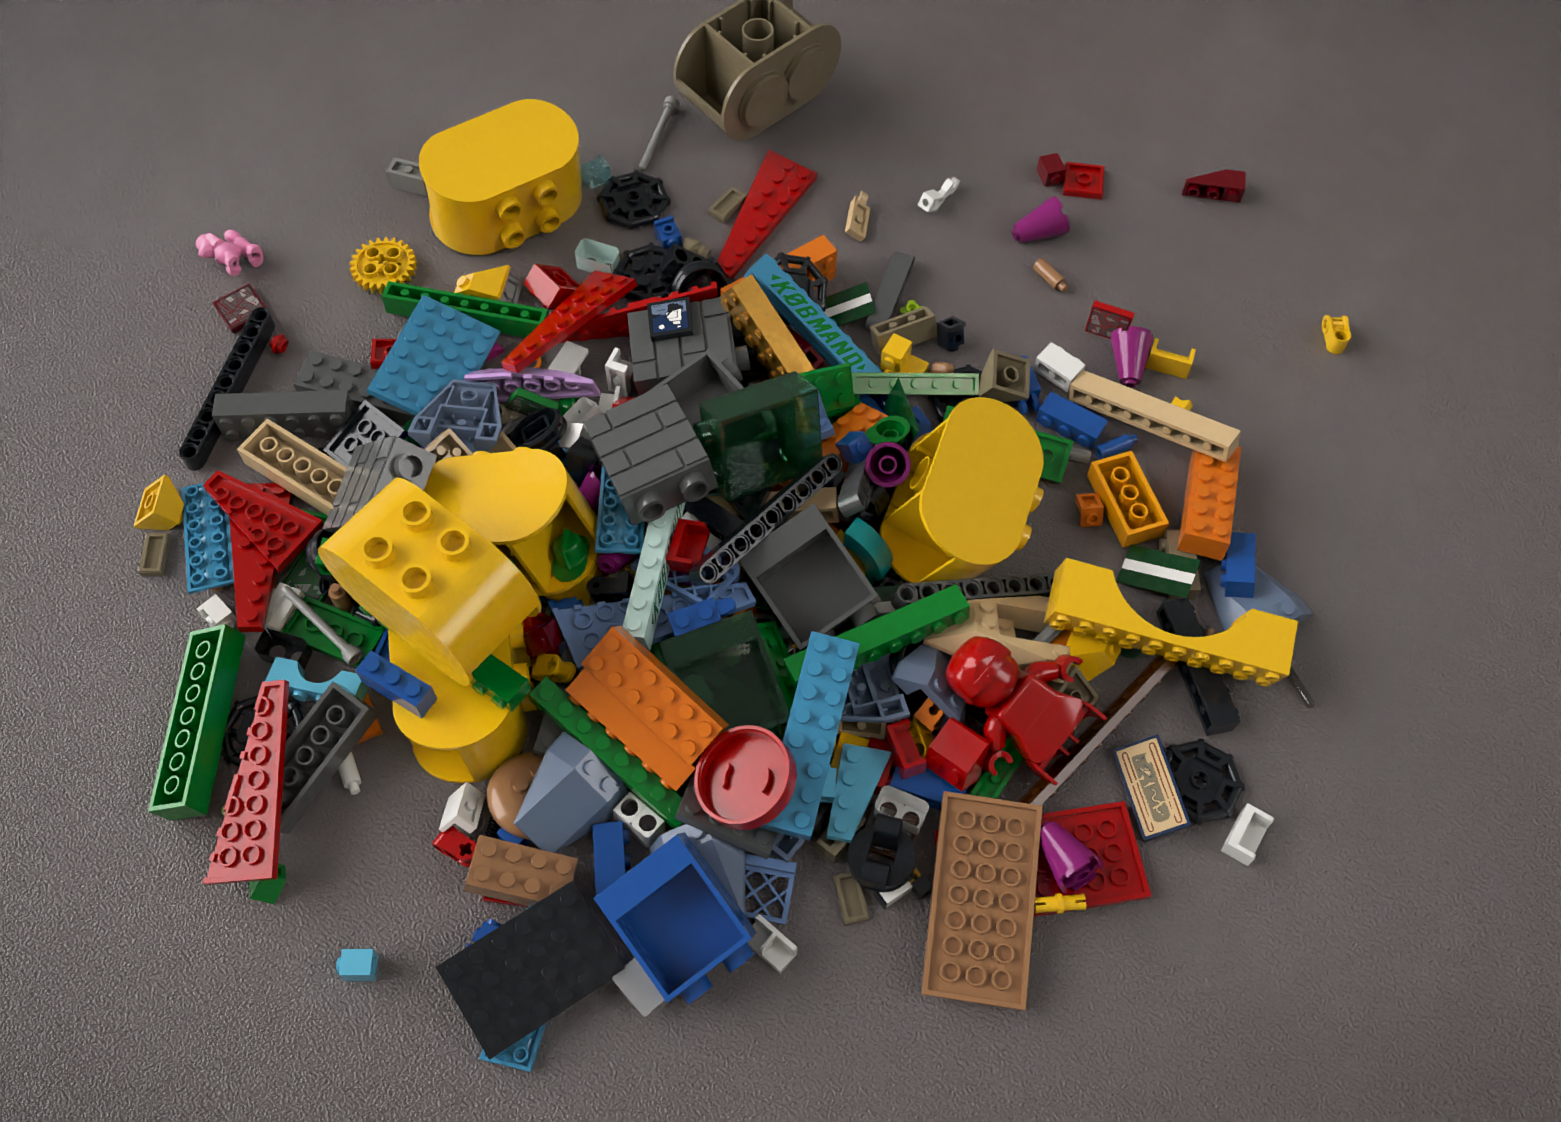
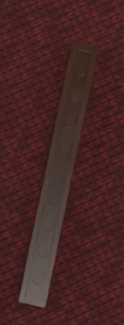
M1158 655L1103 712L1107 719L1102 720L1098 718L1078 738V744L1074 743L1067 750L1070 754L1068 756L1063 754L1046 772L1058 784L1055 786L1040 778L1018 802L1042 806L1048 798L1054 796L1058 791L1057 788L1073 776V771L1088 760L1090 753L1103 744V740L1107 735L1114 732L1119 727L1118 724L1132 714L1133 708L1147 698L1148 692L1162 682V677L1177 666V661H1169L1164 656Z

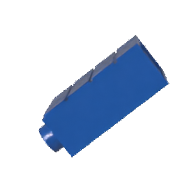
M685 832L675 835L593 898L667 1003L678 994H681L689 1005L713 986L706 976L708 971L722 962L729 973H731L755 954L747 942L757 932Z

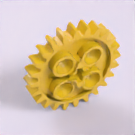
M377 237L374 243L372 240H369L370 245L368 246L361 244L363 249H356L357 255H352L353 261L349 262L352 278L358 287L362 286L364 291L370 288L372 294L378 290L380 295L383 293L388 281L405 284L404 281L411 282L410 276H415L414 270L417 269V260L413 249H410L409 244L404 245L403 240L397 242L395 237L391 241H388L387 237L383 241Z

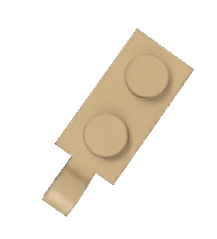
M864 191L860 192L859 197L855 195L850 202L845 233L859 242L866 237L870 207L866 205L868 194Z

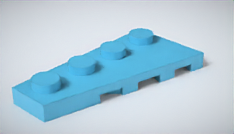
M843 744L835 799L832 804L826 839L851 843L892 752Z

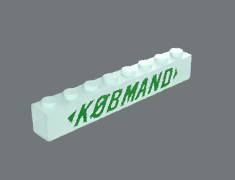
M685 502L667 510L661 518L648 523L623 623V628L648 651L651 650L670 570L665 559L678 519H682Z

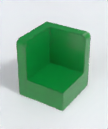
M278 864L277 879L251 881L249 883L250 899L275 904L287 880L285 865Z

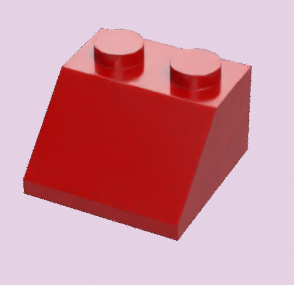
M535 263L523 283L529 289V293L537 297L541 301L542 306L549 310L556 309L579 286L562 267Z
M951 717L929 746L926 755L928 762L926 767L960 791H964L979 780L991 742Z

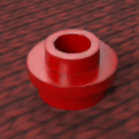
M282 333L278 336L275 335L270 342L271 351L275 354H283L289 344V339L285 338V335Z

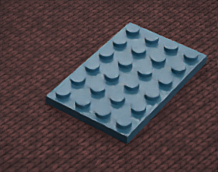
M423 295L367 388V394L416 416L453 379L465 380L464 376L466 374L481 370L501 331Z

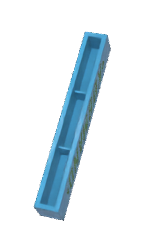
M766 253L749 268L744 278L751 274L754 276L775 310L830 366L849 363L851 365V372L882 373L880 367L874 364L867 357L866 353L852 342L849 335L843 333L837 326V323L823 312L820 305L814 303L808 297L807 292L800 288L793 281L792 277L778 266L774 258Z

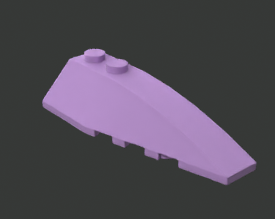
M489 368L477 370L464 376L465 381L495 383L498 402H506L519 387L548 399L600 396L601 394L592 379L550 369L524 368L519 373H515L504 368Z

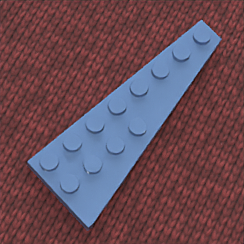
M746 582L730 584L716 599L718 601L732 598L736 602L737 607L732 614L756 605V600ZM710 591L696 593V596L706 600L710 596ZM672 592V595H664L652 644L675 636L667 614L690 606L693 603ZM630 598L612 603L602 601L597 602V605L581 607L580 604L574 605V608L552 609L555 621L578 672L584 669L581 665L582 661L610 628L620 625L623 627Z

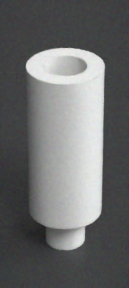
M351 751L338 770L344 788L349 789L351 795H355L360 792L359 785L362 781Z

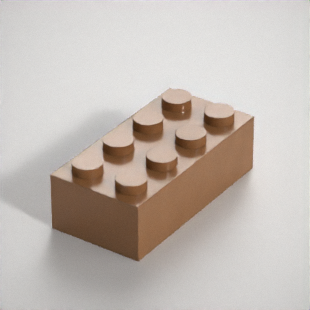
M479 835L463 891L531 907L573 880L578 859Z

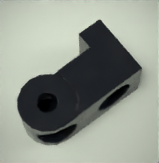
M622 571L619 573V577L604 579L596 576L587 582L586 589L596 603L605 601V603L622 601V599L630 598L634 579L629 571Z

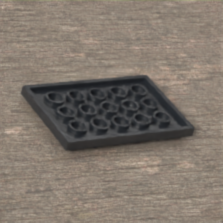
M572 880L436 966V969L490 1060L612 980V977L625 969V966Z

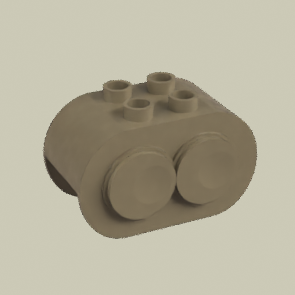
M739 0L698 25L687 36L675 60L673 71L674 84L681 95L729 137L738 141L748 140L808 103L819 94L830 80L838 64L841 54V37L838 30L831 24L820 23L813 25L793 8L792 0Z

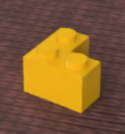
M893 333L882 350L880 369L882 373H928L929 363L911 355L912 341Z

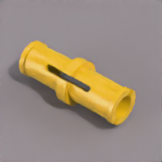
M1061 893L1051 897H1035L1034 905L1036 906L1034 907V913L1057 912V914H1063L1064 911L1086 910V902H1083L1086 898L1084 894L1062 896Z

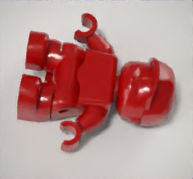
M974 636L968 639L955 651L948 663L945 676L952 690L964 699L966 703L974 704L979 708H986L985 713L988 719L984 724L983 731L985 739L991 742L983 765V769L987 773L995 777L997 776L998 771L994 768V762L998 757H1001L1002 761L1007 763L1013 762L1010 754L1002 749L1006 746L1007 734L1015 749L1025 759L1027 765L1044 781L1055 786L1058 784L1057 781L1045 772V768L1055 756L1059 754L1068 756L1070 754L1062 747L1066 739L1068 738L1078 744L1079 740L1073 736V732L1077 725L1088 716L1102 720L1107 719L1092 704L1080 698L1055 691L1045 683L1057 678L1074 683V677L1068 676L1066 669L1070 663L1082 664L1083 660L1081 658L1063 654L1058 656L1055 661H1036L1022 671L1019 670L1017 661L1011 656V651L1006 646L994 639L982 636Z

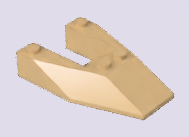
M1044 596L967 600L970 605V614L964 623L952 625L939 634H932L923 639V644L953 655L968 639L974 636L989 637L1000 642L1011 651V656L1017 661L1019 670L1022 671L1036 661H1055L1060 655H1071L1068 646L1015 637L1014 628L1042 632L1049 625L1044 623L1049 597ZM1070 663V664L1067 666V669H1066V672H1067V673H1068V671H1069V669H1070L1072 663ZM1057 678L1056 680H1052V682H1058V683H1063V682H1064L1063 680H1061V679H1059V678Z

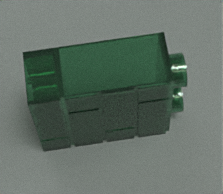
M796 371L775 377L773 380L769 379L751 385L749 388L745 387L727 393L724 396L720 395L702 401L699 404L701 421L693 424V430L710 460L718 484L715 490L727 502L791 480L816 459L823 457L818 389Z
M752 610L659 642V651L665 666L729 724L725 731L738 726L754 725L771 731L780 740H783L784 733L782 727L787 725L790 712Z

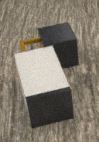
M915 868L913 874L917 876L916 880L912 879L894 891L873 892V895L883 909H886L911 890L921 900L932 892L933 884L925 874L921 876Z

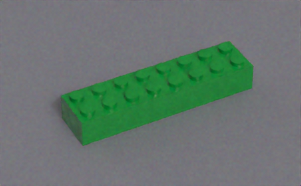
M226 624L192 631L189 635L148 812L170 821L207 815L246 637V635Z

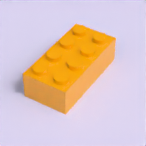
M1128 451L1091 462L1087 477L1094 492L1098 493L1104 506V512L1122 548L1162 537L1169 522L1133 452Z

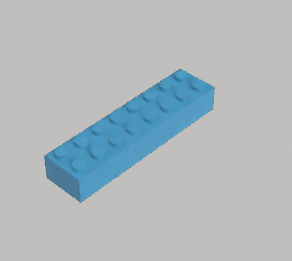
M811 631L783 738V743L790 749L796 763V786L785 809L775 819L760 828L810 841L860 643Z

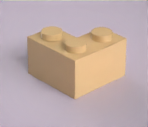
M450 428L442 432L424 448V450L437 455L434 463L450 457L473 454Z

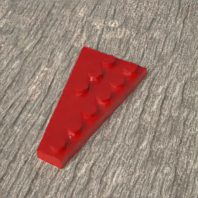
M219 470L203 484L205 491L279 573L307 545L314 534L324 527L323 520Z

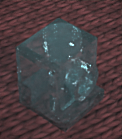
M602 154L598 155L597 159L581 165V179L584 183L587 182L591 189L609 182L611 169Z

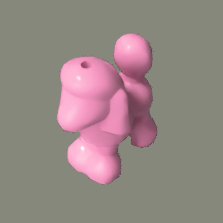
M229 229L225 232L224 238L226 241L212 233L203 234L196 240L195 245L199 250L198 255L202 258H214L219 264H226V270L231 276H237L241 273L242 268L239 266L238 261L240 257H247L250 265L253 267H259L263 263L264 257L261 247L257 244L249 243L236 230Z

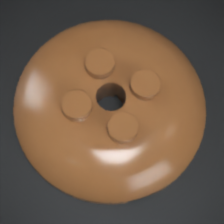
M534 752L516 755L501 764L493 773L487 789L488 808L497 824L510 834L528 840L530 839L513 823L543 759L541 756L533 755Z

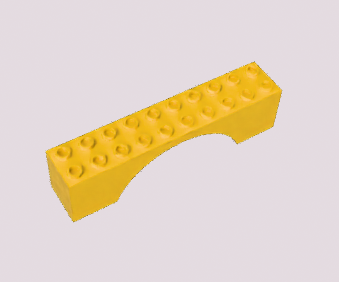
M1066 558L1055 570L1044 623L1049 624L1055 630H1071L1077 636H1093L1099 642H1115L1121 648L1140 649L1142 653L1147 655H1162L1169 661H1184L1191 667H1206L1213 673H1228L1233 675L1235 679H1250L1256 681L1257 685L1269 687L1289 676L1298 621L1250 609L1237 618L1224 632L1205 637L1175 635L1148 623L1130 607L1117 586L1113 570Z

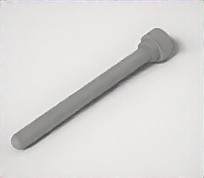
M667 96L664 100V112L639 164V169L642 171L647 168L670 115L676 112L679 107L678 99L673 96Z
M289 586L282 587L281 592L342 651V658L348 665H355L361 660L364 652L357 645L348 644Z

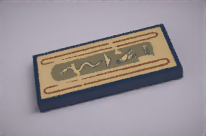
M1158 734L1112 750L1145 842L1192 827Z

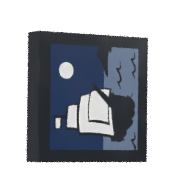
M689 297L647 303L651 342L694 335Z

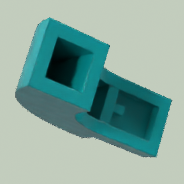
M857 517L844 533L843 546L853 551L861 559L865 566V577L873 587L876 582H881L882 578L889 571L893 557L883 538L870 525Z

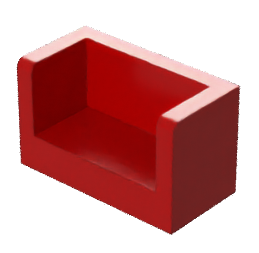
M678 519L665 559L670 570L689 573L690 569L703 558L710 536L705 522Z
M909 719L887 725L884 735L902 780L925 772L928 763L926 758H921L909 730L911 724Z

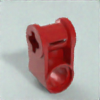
M454 826L449 827L445 832H440L431 844L444 855L451 857L462 866L470 868L476 843Z

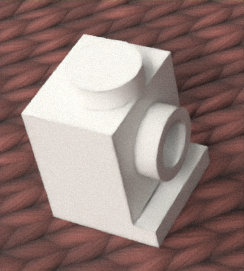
M216 594L197 608L203 619L211 627L226 624L233 628L237 624L235 615Z

